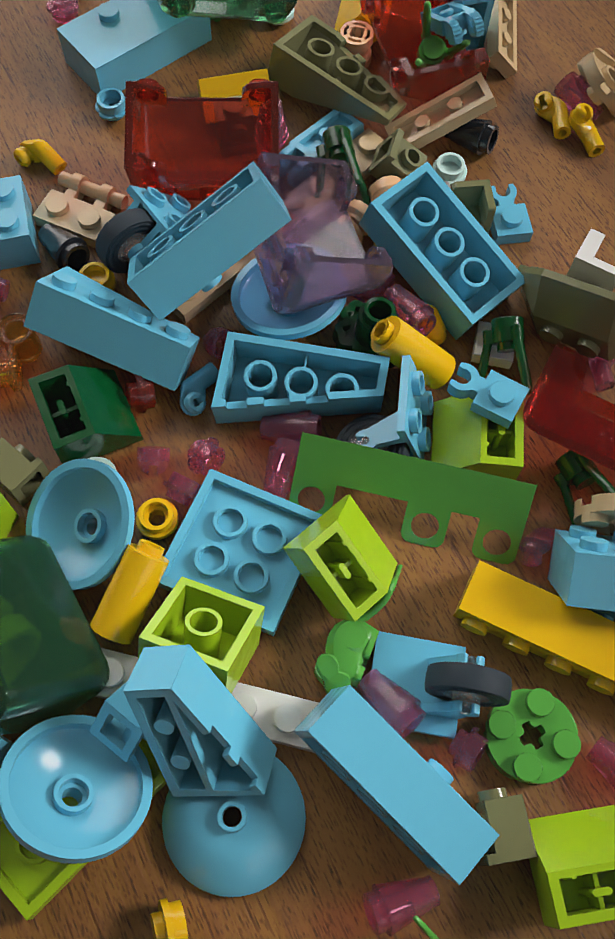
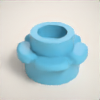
M109 87L97 94L95 110L99 112V116L102 119L118 121L127 115L129 101L121 90Z

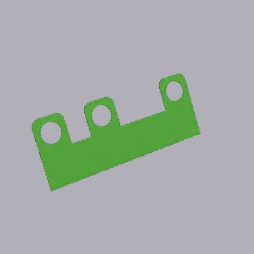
M302 432L289 501L299 505L298 495L302 489L306 487L318 488L325 497V503L320 510L315 512L323 515L333 505L337 485L407 501L401 536L407 542L428 547H439L444 542L451 512L477 517L480 520L472 546L473 554L480 559L509 564L516 558L537 485ZM421 513L433 515L439 523L437 533L430 538H421L415 535L411 528V522L416 515ZM502 530L509 535L511 545L505 553L494 555L484 549L483 538L489 531Z

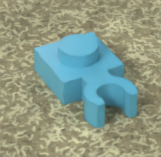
M514 184L508 185L506 196H500L496 192V187L491 186L496 212L490 230L495 243L502 245L529 242L533 235L532 225L525 203H514L517 195V189Z
M461 362L457 375L465 378L468 383L462 384L451 379L447 392L455 398L464 399L469 397L473 399L471 411L508 429L530 388L493 370L490 371L485 379L479 376L478 370L473 365Z

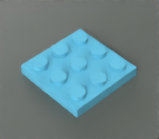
M210 469L164 556L169 560V564L158 586L171 592L183 576L265 606L261 631L274 637L302 575L283 547L322 516V514Z

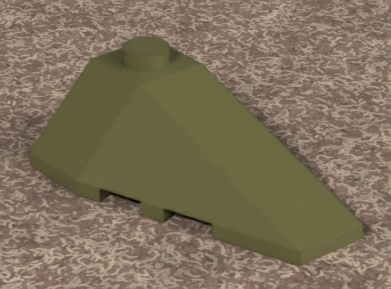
M313 15L309 16L273 44L268 66L269 82L294 98L386 126L405 109L407 103L381 76L372 75L364 67L366 60L359 53L353 55L345 47L346 39L338 31Z

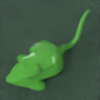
M399 564L397 566L388 593L356 622L344 619L334 625L328 634L325 653L317 658L314 668L315 677L324 686L326 694L331 689L347 685L355 688L358 687L365 671L363 666H366L379 633L378 630L366 623V621L376 615L390 600L403 565Z

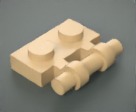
M62 171L58 176V184L68 189L65 193L54 189L49 191L33 214L35 223L41 227L48 223L54 224L82 238L88 246L95 248L100 230L110 219L116 216L115 213L110 212L111 208L114 206L124 210L128 204V196L118 193L116 187L104 183L100 186L90 182L87 176L76 172L72 175ZM86 195L96 199V201L92 205L82 201V198Z

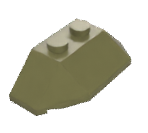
M519 265L518 270L524 276L525 281L520 290L535 331L543 340L551 344L563 343L571 346L578 353L588 358L600 357L608 361L615 359V292L545 268Z

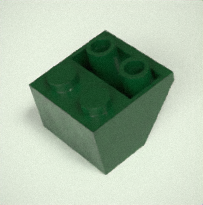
M65 365L28 379L52 446L62 464L75 459L100 457L143 440L115 370Z

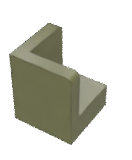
M490 179L454 182L451 187L453 193L489 234L496 212Z

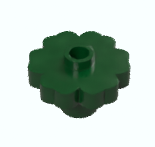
M383 297L370 298L366 303L353 300L348 306L343 307L340 312L332 338L336 343V349L379 355L371 348V332L376 323L389 316H397L407 324H410L409 318L405 314L396 313L394 304ZM389 362L388 368L395 367L394 364Z

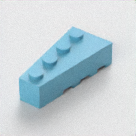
M68 266L36 281L24 322V327L173 391L185 380L200 337L191 333L187 326L168 321L165 318L159 321L152 311Z
M228 331L211 405L216 424L381 412L390 357Z

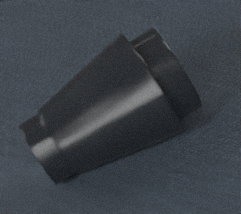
M473 119L447 133L444 137L479 156L483 153L489 155L496 145L499 126L493 125L492 120Z
M51 223L45 224L40 228L38 240L59 269L68 266L78 272L89 262L90 251L87 243L82 238Z

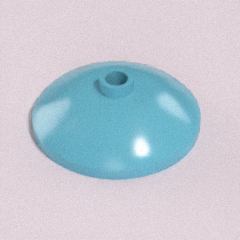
M308 246L280 247L257 256L245 265L233 283L231 302L238 321L250 332L261 337L280 340L303 338L322 330L340 314L348 295L347 278L341 264L333 256L320 249Z
M83 458L71 460L58 466L39 485L27 514L26 545L34 568L49 584L65 590H86L101 584L115 572L127 545L131 543L135 520L132 496L121 475L103 462Z
M65 715L45 720L22 734L11 746L3 760L0 769L1 817L13 837L23 847L42 858L60 863L77 864L107 857L121 849L133 838L148 813L152 799L153 782L150 766L143 751L138 745L133 756L127 762L122 760L89 732L96 717ZM73 797L77 800L78 805L68 806L62 799Z
M276 757L274 758L265 795L173 797L169 789L162 815L165 846L177 870L197 888L223 897L251 895L276 882L295 860L303 841L306 823L305 805L300 787L290 770ZM230 807L240 809L242 814L240 823L235 827H228L223 820L225 811Z

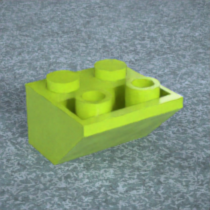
M451 396L434 402L431 461L512 480L517 479L524 467V401L508 429L471 411L473 399L469 397L459 399Z
M345 495L283 547L286 554L333 618L356 622L388 593L397 566V561L351 495Z
M615 805L529 819L538 856L529 858L544 926L561 930L615 920Z

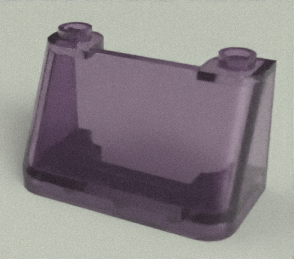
M261 152L257 166L283 200L292 219L253 249L274 311L278 314H294L383 286L391 276L393 268L392 259L384 247L372 246L367 253L363 249L347 212L350 202L354 200L357 193V184L347 162Z

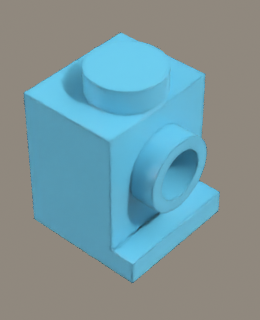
M127 682L104 701L89 730L92 735L125 762L133 756L141 740H146L123 692Z

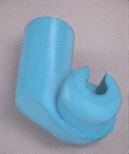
M211 362L181 383L179 404L187 415L196 416L205 409L206 389L217 382L219 373L216 366Z

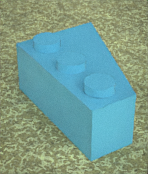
M190 644L144 647L123 692L172 796L265 795L277 747Z

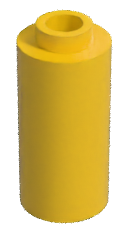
M389 316L377 322L371 332L372 350L380 356L390 357L389 362L400 369L402 355H411L417 371L423 372L425 386L428 388L438 389L442 387L453 375L456 365L455 358L399 317Z
M140 539L138 544L130 543L127 545L90 623V628L94 632L113 642L131 644L169 564V560L163 556L165 551L163 547L146 539Z

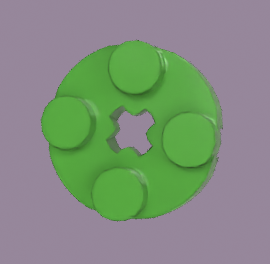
M542 688L518 689L511 692V699L508 705L490 708L485 723V731L483 732V743L491 763L502 775L511 780L515 779L521 783H528V785H542L560 778L571 768L575 757L581 749L577 725L568 708L549 691ZM523 724H528L531 728L537 727L540 731L541 736L538 739L540 747L538 749H535L531 743L525 746L521 743L519 737L524 734Z

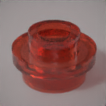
M132 374L131 383L125 384L126 399L129 406L135 407L138 414H144L147 409L155 408L156 396L152 381Z

